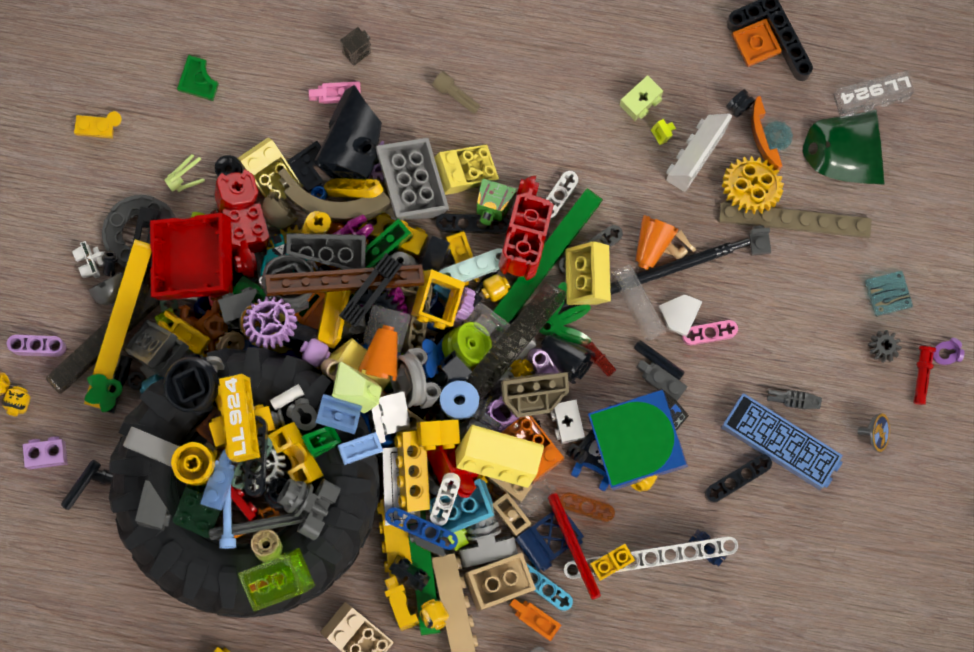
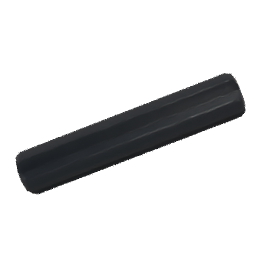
M641 340L635 344L634 349L651 362L657 364L678 380L683 377L685 372L650 346Z
M92 460L62 501L61 506L66 510L72 508L101 467L99 462Z

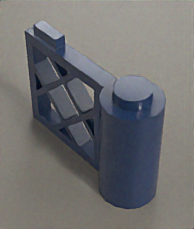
M553 511L515 538L516 543L537 571H546L552 566V560L569 549L568 544L564 546V542H567L564 539L563 533L562 539L551 537L552 527L560 528L559 524H553V516L555 515ZM566 513L573 531L578 536V543L581 545L583 543L581 539L584 536ZM540 525L549 526L548 536L540 535L536 528ZM550 540L561 542L560 550L555 554L550 549Z

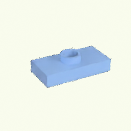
M376 432L337 446L344 465L383 452Z

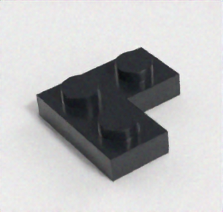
M315 141L287 160V163L308 193L313 188L324 183L314 169L316 166L314 160L321 148L318 141Z

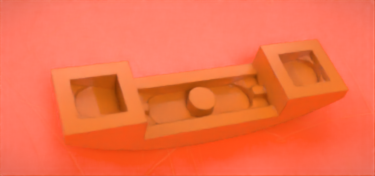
M758 96L755 99L751 113L754 141L763 159L768 160L767 164L769 166L773 165V170L780 171L782 162L777 148L769 149L760 119L764 118L766 112L761 96Z

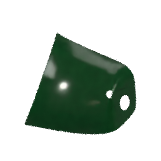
M877 109L847 116L822 119L810 127L802 151L805 159L816 172L840 181L885 184ZM826 141L831 144L828 148L826 147ZM811 143H816L818 149L812 155L808 149Z

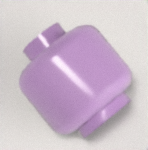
M315 338L309 342L305 341L300 349V352H302L301 359L314 367H319L324 360L329 358L331 352L328 351V345Z

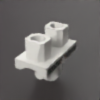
M86 241L81 242V247L72 251L77 262L86 259L88 263L78 267L83 278L91 276L95 278L100 277L95 262L97 261L99 266L104 265L102 256L105 251L100 252L98 247H94V254L92 255Z

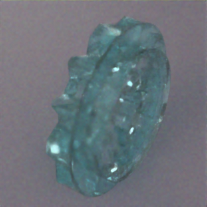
M775 121L769 123L764 129L770 149L784 150L791 144L793 134L791 127L786 125L785 122ZM779 130H781V136L783 138L780 137L775 142V134H773V132L777 133Z

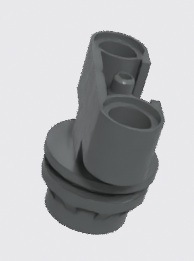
M289 479L282 488L277 503L283 505L286 512H292V516L295 518L301 513L304 514L297 532L312 540H316L325 524L322 520L328 514L327 509L330 504L335 503L341 488L323 479L313 494V485H307L304 481Z

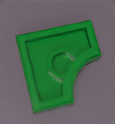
M188 55L177 91L214 101L219 83L211 79L207 74V61L205 59Z

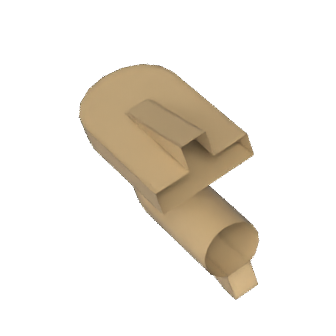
M680 230L676 237L690 250L695 252L696 249L689 243L682 230ZM670 243L664 253L673 255L679 260L688 251L684 246L678 249Z

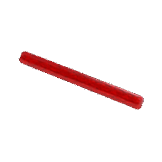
M551 494L548 496L549 503L591 599L595 600L601 596L598 586L558 494Z

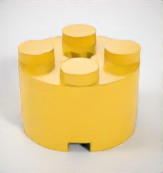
M190 442L175 450L171 459V466L175 476L180 481L190 485H203L208 482L212 475L217 459L208 447L200 443ZM196 461L198 463L197 467L190 465L191 462Z

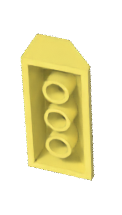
M471 425L455 450L456 468L528 488L537 475L544 446Z

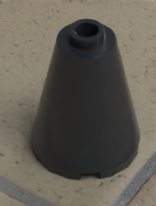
M553 334L547 335L541 342L542 350L549 355L551 361L560 372H568V381L572 384L576 383L575 379L581 380L593 364L591 357L595 358L596 356L592 350Z

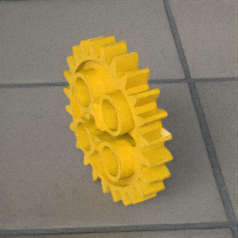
M751 156L749 161L746 157H743L742 162L736 159L735 164L731 163L723 176L722 187L725 188L723 194H728L727 201L733 200L731 206L739 205L738 210H741L743 207L745 208V213L750 209L753 214H755L756 210L762 214L764 208L769 211L771 206H776L784 191L782 189L784 183L781 182L783 177L777 176L779 170L773 171L774 166H768V160L762 163L760 157L757 161H754L753 156Z

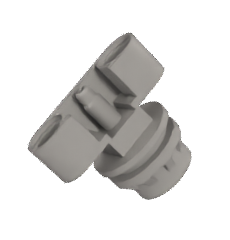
M494 517L467 527V533H470L467 536L468 540H476L477 543L459 549L463 567L475 566L518 554L514 536L510 535L495 539L494 536L501 533V528L498 527V520Z

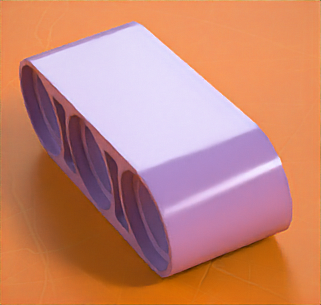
M12 335L7 340L8 349L15 355L59 357L66 352V344L56 336ZM21 341V347L14 349L15 342ZM41 342L40 348L33 350V344ZM59 342L60 348L53 351L52 345Z

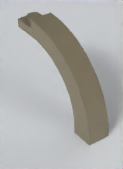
M285 168L278 172L280 175L279 182L286 189L284 191L286 197L296 207L308 215L314 211L327 213L333 223H347L349 220L362 214L368 220L392 208L391 201L384 192L374 198H360L349 202L322 200L302 189Z

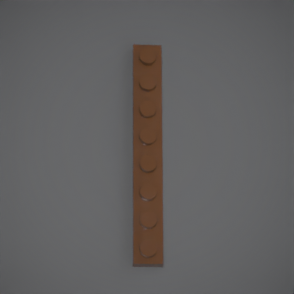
M422 265L401 266L386 288L424 286ZM375 268L265 275L267 296L359 290ZM378 274L367 289H377L385 277Z

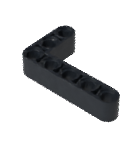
M756 0L731 12L727 21V28L732 32L767 19L793 76L798 81H805L809 78L813 65L779 0ZM765 4H771L773 8L769 9ZM749 11H754L757 16H751ZM732 19H738L740 24H735ZM773 20H780L782 24L777 25ZM782 36H788L790 41H785ZM790 52H797L799 57L792 56ZM799 68H805L807 73L800 72Z

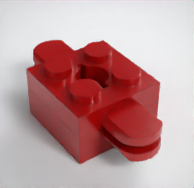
M455 444L453 449H443L442 445L436 446V450H428V460L440 485L445 474L455 473L460 477L458 495L463 498L470 497L476 489L474 481L479 474L456 468L455 450L458 446ZM450 480L448 485H452L454 481Z

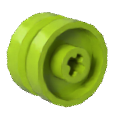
M468 322L450 330L444 336L442 351L446 358L455 350L470 367H473L490 357L492 341L489 333L483 326L475 322Z

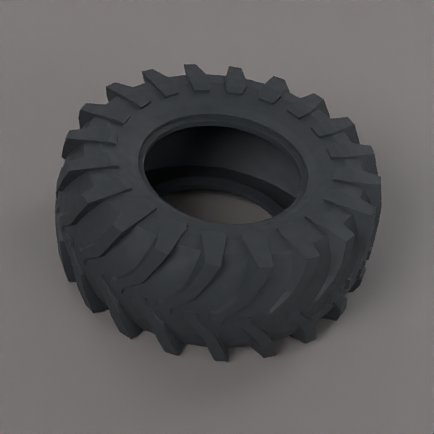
M224 348L207 353V357H219L224 364V370H217L219 379L238 374H244L249 377L253 406H269L270 413L272 411L278 412V410L274 409L270 400L297 384L300 385L304 395L296 400L300 398L308 399L309 405L315 409L317 414L323 394L333 397L332 392L335 382L323 375L313 365L299 358L286 356L267 348H247V350ZM196 374L181 379L188 397L202 391ZM165 378L152 383L139 397L142 400L141 403L125 417L118 432L123 436L120 437L116 448L110 456L109 473H114L111 478L109 502L112 512L116 513L117 516L115 520L118 534L125 548L132 553L133 560L145 576L156 583L161 590L186 605L204 612L215 613L219 616L236 618L262 617L283 613L320 596L353 565L359 555L360 548H363L371 533L380 493L377 455L375 454L344 465L339 450L335 446L314 458L324 476L309 483L313 485L312 493H315L323 479L341 488L335 503L330 504L327 509L328 514L322 520L325 524L316 540H312L297 532L300 524L298 523L288 525L277 533L283 546L282 552L276 560L271 562L259 560L251 548V543L236 544V548H219V541L216 539L211 540L210 536L206 535L195 522L188 506L186 483L180 481L175 476L172 467L123 446L131 427L179 447L190 442L202 445L207 442L196 431V428L202 424L212 411L202 416H197L195 412L179 411L171 405L166 397L164 390ZM296 400L280 408L285 425L293 422L292 418L286 416L288 407L291 404H295ZM298 409L301 423L309 424L312 420L311 414L304 413L302 409ZM361 415L355 434L335 429L342 443L370 434ZM317 423L316 427L312 430L298 429L303 436L327 426ZM145 480L150 481L167 507L168 514H171L169 526H165L164 531L139 526L135 521ZM270 543L267 546H263V548H268ZM284 570L286 577L283 579V584L285 587L278 589L277 584L274 583L251 593L249 584Z

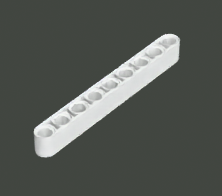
M727 536L631 551V554L637 558L636 565H627L616 572L731 555L737 551L738 542L735 538ZM726 540L734 542L735 547L732 551L724 549L723 544ZM707 543L714 544V553H705L704 546ZM687 546L695 548L696 553L693 557L685 555L684 550ZM673 549L676 552L675 559H666L665 551ZM648 552L656 554L657 559L654 563L646 561L645 555ZM602 556L586 558L587 563L596 561ZM575 560L565 565L564 573L568 578H582L579 571L577 575H571L568 572L569 565H576Z

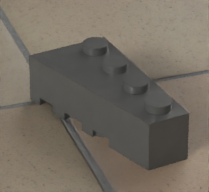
M287 233L286 254L345 270L365 268L366 235Z

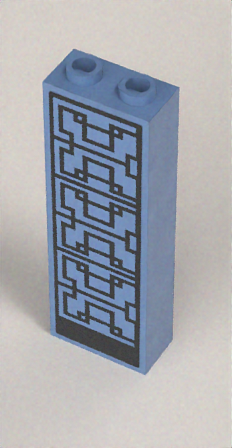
M744 393L740 396L721 429L756 451L769 456L772 461L818 490L829 486L833 479L830 477L833 471L837 472L843 463L840 461L843 455Z

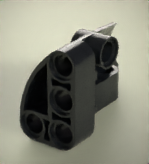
M355 85L344 91L330 119V130L314 160V163L333 179H368L374 165L380 163L375 147L379 144L382 122L367 104Z

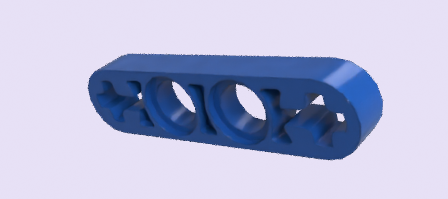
M393 507L386 512L385 518L390 525L443 549L452 550L458 543L457 536L453 532L406 511ZM397 511L399 517L403 518L404 514L408 517L404 520L402 527L399 526L401 523L399 520L391 522L389 514ZM408 520H417V529L409 530L407 528ZM428 527L435 528L437 533L434 538L426 537L425 530ZM440 531L444 532L442 536L446 538L449 535L453 536L454 544L446 546V542L440 539V543L436 542Z

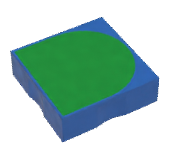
M663 390L588 413L612 490L639 483L651 476L664 475L688 467Z

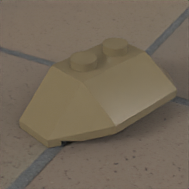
M568 372L540 373L505 378L501 381L502 401L517 418L550 413L569 392Z

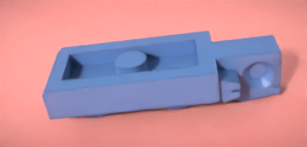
M226 451L222 452L219 461H215L214 471L208 479L200 503L203 506L222 510L235 473L233 471L234 465L231 464L232 460L227 457Z

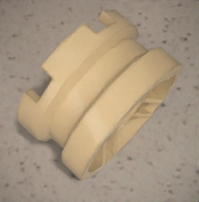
M270 529L258 531L251 539V548L259 560L271 562L280 556L283 546L274 531ZM270 543L268 548H263V546H267Z

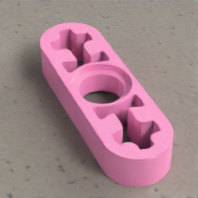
M732 320L693 326L689 332L695 335L699 334L701 329L703 340H700V336H696L694 341H691L690 338L683 335L682 339L685 344L690 346L731 339L737 334L738 326ZM727 325H729L730 328L734 329L732 330L731 334H729L728 331L721 332V336H719V329L717 326H720V330L725 329ZM707 328L715 330L713 338H708L705 335Z

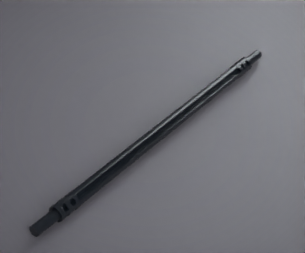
M745 238L734 243L728 242L635 274V276L632 275L610 283V293L612 295L638 286L639 283L641 285L731 254L734 250L750 245V240ZM566 298L560 312L580 305H567ZM549 304L516 315L507 324L505 329L517 325L520 327L521 325L546 317Z

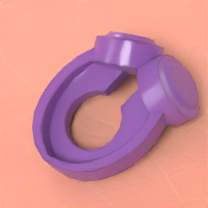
M951 338L949 341L938 344L935 347L936 352L933 354L934 361L940 365H949L955 361L961 362L965 355L964 350L961 349L962 343L956 338ZM943 348L955 350V353L950 354L947 359H942L939 356V351Z

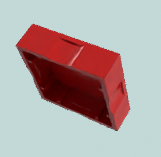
M224 213L197 215L186 219L170 218L150 221V248L152 251L151 297L164 301L233 293L231 217Z

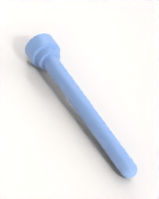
M231 484L223 505V535L219 539V548L223 549L236 548V539L232 534Z

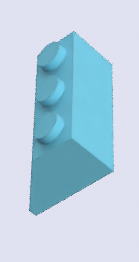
M481 479L475 480L476 489L468 498H463L457 493L448 521L440 527L454 533L495 516L492 498L485 481ZM448 496L440 497V500L444 503L451 501ZM436 497L430 499V514ZM440 508L437 515L438 518H441L443 509ZM440 531L439 538L444 537L442 536L443 531Z

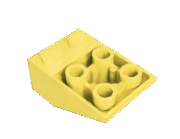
M269 137L237 158L242 167L254 175L257 188L264 198L271 192L277 193L275 197L278 199L281 197L287 198L284 193L286 189L279 182L280 175L278 172L283 168L286 169L301 188L303 187L273 140Z
M487 145L439 152L434 157L445 195L481 186L483 178L490 181L499 179Z

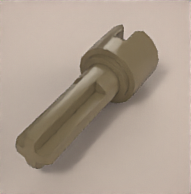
M444 71L440 72L433 81L432 86L440 93H448L474 114L479 110L480 104L455 85L454 79Z

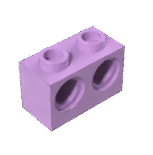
M50 437L48 441L40 442V439L29 440L28 444H23L24 465L28 470L68 465L66 443L59 437ZM53 447H58V454L55 456H51V449ZM39 449V456L32 459V451Z

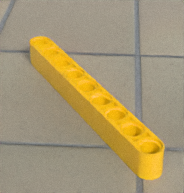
M134 240L93 375L102 374L108 380L113 379L152 251L149 243ZM84 401L85 405L100 409V404H91Z

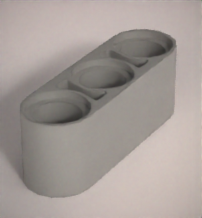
M134 427L130 428L123 444L128 449L172 467V456L175 450L179 448L175 444Z

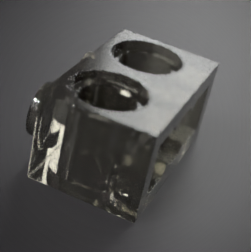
M359 27L340 39L342 53L353 66L371 54V43L369 41L371 38L365 30L361 31Z

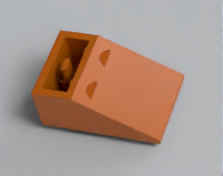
M532 416L520 417L501 432L544 446L538 472L532 484L564 460L563 455Z

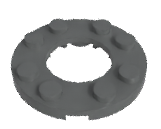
M134 195L119 201L111 208L106 220L103 222L102 239L107 251L116 253L117 263L125 268L131 248L125 244L122 231L129 219L139 215L140 207L160 210L159 220L176 218L166 203L153 196ZM152 252L149 259L148 270L152 267Z

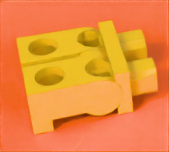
M396 576L384 580L388 589L385 591V595L390 601L400 630L404 631L419 625L416 614L410 615L407 607L408 599L405 595L406 591L403 584L399 586Z

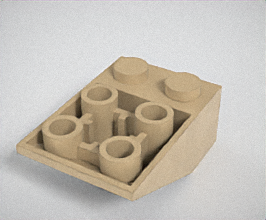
M346 602L343 603L320 632L342 652H387L394 643Z

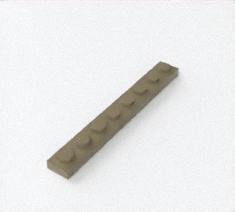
M721 202L719 223L764 226L766 228L868 239L871 236L872 218L770 208L769 211L764 208L762 214L758 210L753 214L750 209L745 213V208L743 207L741 210H738L739 205L737 204L731 206L732 203Z

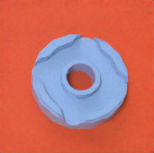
M466 381L449 383L444 387L440 395L442 411L454 420L470 418L479 407L477 390ZM457 396L465 398V402L462 405L455 404L454 399Z

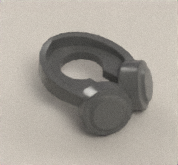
M300 398L295 401V404H291L288 407L286 416L292 418L298 428L307 431L316 427L317 413L309 405L308 399ZM298 409H302L304 413L311 414L312 420L309 424L301 423Z

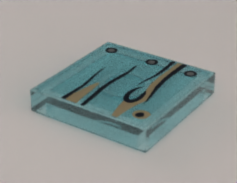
M902 270L865 280L876 317L913 307Z

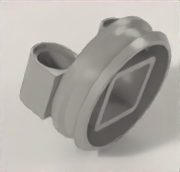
M421 348L408 349L404 355H397V380L392 381L393 376H390L393 392L403 391L405 393L408 408L419 405L421 409L431 407L441 395V389L436 383H426L422 366L427 361V354Z

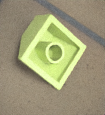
M342 361L339 362L332 396L361 405L362 409L360 412L366 413L379 405L382 388L372 378Z

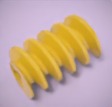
M320 211L311 212L307 216L301 232L326 234L331 224L329 215Z

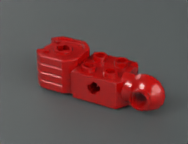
M245 169L243 173H230L226 176L221 173L216 181L214 196L219 213H224L231 217L232 255H235V270L237 273L253 278L254 271L257 270L255 253L265 250L269 242V233L260 203L256 204L258 189L255 178L251 172Z
M537 175L520 180L498 264L503 274L509 272L515 276H524L525 280H529L536 275L554 207L549 200L536 196L539 183L535 182Z

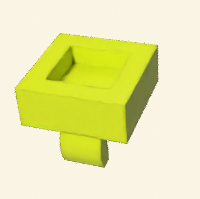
M662 119L652 127L651 131L659 145H662L672 137V131L676 127L673 122L666 124L664 119Z

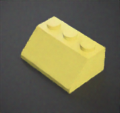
M593 241L565 249L567 305H597L611 301L609 245Z
M351 338L331 353L329 358L338 362L342 361L358 370L367 350ZM335 364L330 366L329 373L335 371ZM367 375L382 388V392L391 380L390 376L388 379Z

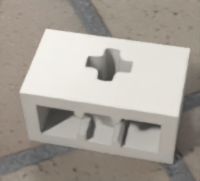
M577 400L559 403L550 412L552 421H556L557 429H554L556 439L561 441V445L583 440L585 435ZM565 418L571 421L569 427L566 424H562Z

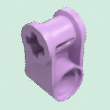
M533 348L529 351L528 360L536 374L559 373L544 350ZM541 353V360L535 362L536 355Z

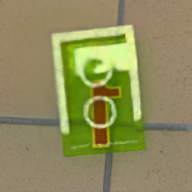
M300 548L238 573L254 612L303 594L315 587Z

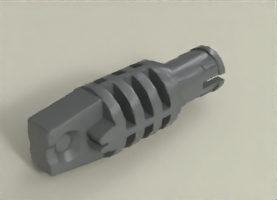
M789 389L786 392L768 390V394L775 395L776 397L767 396V401L784 403L786 407L804 410L821 408L822 398L808 392Z

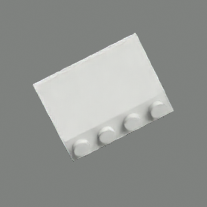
M731 114L708 115L705 120H700L696 127L699 130L695 135H690L686 142L688 144L687 148L680 150L676 157L678 159L675 165L671 164L668 168L666 181L683 192L687 191L724 135L732 118Z

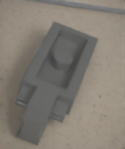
M641 360L636 367L644 373L642 377L648 384L658 391L663 390L665 395L674 402L678 401L688 387L657 364L651 363L649 365Z

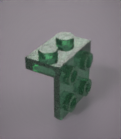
M188 484L184 489L173 522L187 530L209 538V530L215 527L221 510L200 504L206 484Z

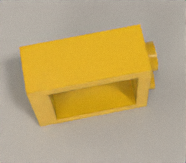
M434 270L423 271L424 286H419L411 315L417 317L416 320L419 322L433 323V326L438 329L444 330L445 327H453L465 282ZM431 282L451 289L442 319L422 312Z

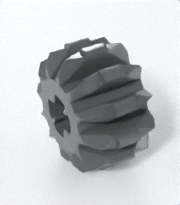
M885 330L884 333L878 331L876 333L877 336H871L873 342L868 343V346L873 348L869 353L876 354L874 360L881 357L882 363L886 361V358L889 362H892L893 357L897 358L899 356L897 351L902 349L900 345H896L901 340L894 339L895 333L889 336L888 330ZM885 343V346L888 347V349L884 350V346L881 345Z

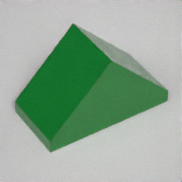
M328 426L301 437L314 458L342 443L335 429Z

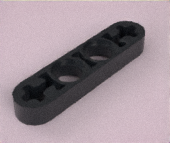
M441 214L436 219V227L439 231L447 233L464 231L465 233L505 234L508 230L509 220L507 217H504L502 221L507 226H504L503 229H499L497 225H493V229H490L491 225H488L485 229H480L477 226V222L481 219L482 215ZM446 219L447 222L453 223V219H455V228H452L453 224H447L446 227H442V224H439V222ZM466 219L469 222L468 227L460 228L458 226L459 220ZM494 220L493 224H499V221Z
M255 416L256 424L259 421L263 425L258 430V434L260 436L263 435L262 438L258 437V441L262 443V449L259 451L260 458L246 460L245 491L255 498L260 497L264 493L266 483L268 423L260 416ZM258 461L261 463V469L254 473L251 471V465L253 462ZM250 476H261L260 479L256 478V484L260 486V488L256 489L254 493V491L250 489V486H254L255 479L250 478Z
M759 455L710 485L705 491V498L711 503L719 502L766 473L772 466L771 458L767 455ZM759 459L767 461L766 469L760 467L755 471L753 466L750 465L753 463L754 467L760 463ZM747 468L752 472L750 479L742 477L741 472L743 469ZM731 478L735 481L736 486L734 489H728L725 486L726 479ZM721 483V487L726 494H723V491L717 494V499L710 497V489H713V491L720 488L718 484Z

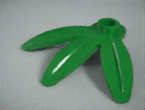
M561 282L550 299L547 316L541 318L538 322V329L541 334L546 336L555 333L559 337L576 344H590L592 340L586 334L563 325L583 317L590 311L591 306L580 305L558 314L563 306L567 291V284ZM545 323H549L551 325V328L549 330L544 328Z

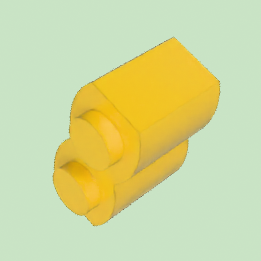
M458 420L416 423L418 447H424V450H436V446L442 445L443 449H453L455 444H460Z

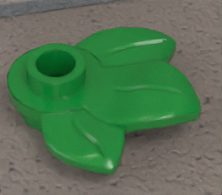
M102 374L89 376L87 381L92 388L87 392L84 400L91 404H100L102 412L111 410L115 406L116 398L122 392L121 383L115 379L108 380ZM110 385L116 387L114 393L109 392L108 388Z

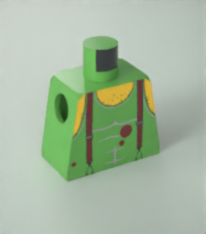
M483 178L477 201V214L482 215L480 222L484 225H491L493 219L502 221L516 200L517 189Z

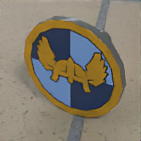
M883 413L873 417L868 428H858L859 435L870 436L872 447L877 452H882L886 448L890 436L889 420Z

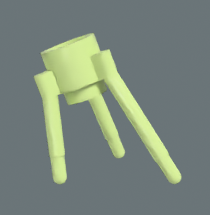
M191 154L164 179L172 192L176 189L178 192H181L186 188L205 182V179H200L181 185L184 182L181 176L201 160L200 157L187 165L194 158V155Z

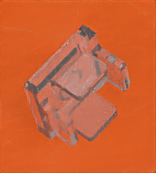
M481 302L476 305L474 311L464 322H475L474 326L486 336H490L491 339L494 338L492 350L505 339L510 327L508 322Z

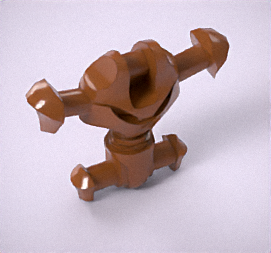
M223 295L215 298L210 297V300L214 301L211 310L208 309L200 319L195 317L188 318V311L191 308L187 305L178 307V309H181L179 318L211 339L208 343V350L204 351V354L215 351V341H218L219 337L224 336L226 332L223 331L225 322L222 314L219 312L220 305L218 301L223 299Z

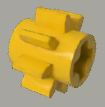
M519 358L510 365L514 377L532 375L530 372L533 371V366L526 359L521 360Z

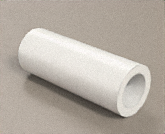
M297 384L274 397L270 402L274 409L278 410L303 396L304 392L300 385Z

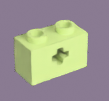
M647 75L621 99L619 106L634 121L639 117L642 119L647 115L648 109L652 105L655 107L661 102L663 90Z

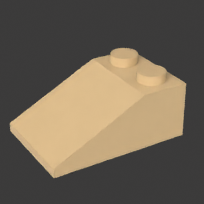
M523 553L464 574L477 612L536 590Z

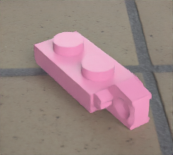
M360 82L323 83L321 86H318V89L309 90V100L319 101V103L324 104L339 103L344 91L353 85L357 87L361 94Z

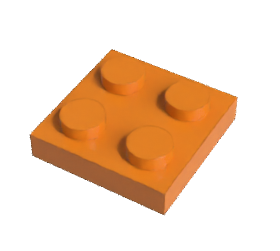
M767 19L732 33V37L747 67L782 52Z

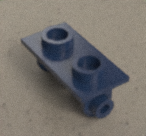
M697 530L694 534L696 538L692 536L688 542L708 540L711 537L706 532ZM707 543L704 546V549L708 551L707 554L714 553V544ZM727 555L706 559L712 565L716 564L719 567L723 562L722 559L725 560Z

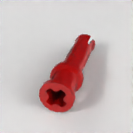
M919 346V362L916 363L918 377L913 403L926 405L930 370L934 368L932 361L936 348Z

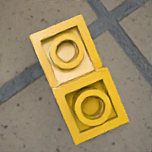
M623 544L589 565L598 581H601L634 562L635 559L626 544Z

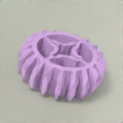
M265 297L264 302L258 299V305L251 303L252 310L246 309L248 316L243 318L244 322H246L243 324V328L246 330V336L250 337V342H256L257 347L263 344L264 348H268L271 345L272 349H275V344H279L282 347L283 340L289 342L288 336H294L293 330L297 328L295 324L297 318L294 316L295 311L290 309V304H284L285 302L282 298L277 302L276 297H273L271 301H269L268 297ZM280 313H282L285 316L284 325H282L281 322L278 321L280 318ZM256 321H259L262 325L260 333L255 330Z

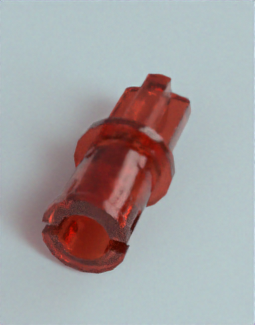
M593 341L589 343L585 348L595 352V358L591 357L594 361L593 364H597L606 376L613 375L616 369L605 357L606 354H602Z

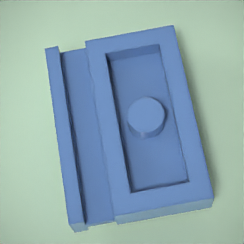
M323 394L315 423L355 434L362 406Z

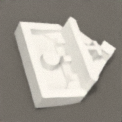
M682 295L659 305L667 329L669 328V330L687 337L702 301Z

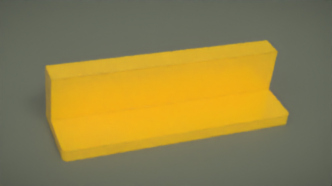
M350 291L326 292L316 339L333 349L341 340L345 320L340 318L339 315L348 304Z

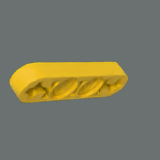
M335 178L329 180L324 185L327 194L334 197L374 198L383 192V187L379 180Z

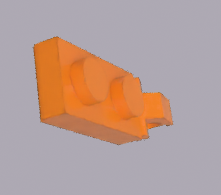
M513 599L509 606L517 611L515 616L549 641L553 639L562 626L530 602L524 601L521 604L516 599Z

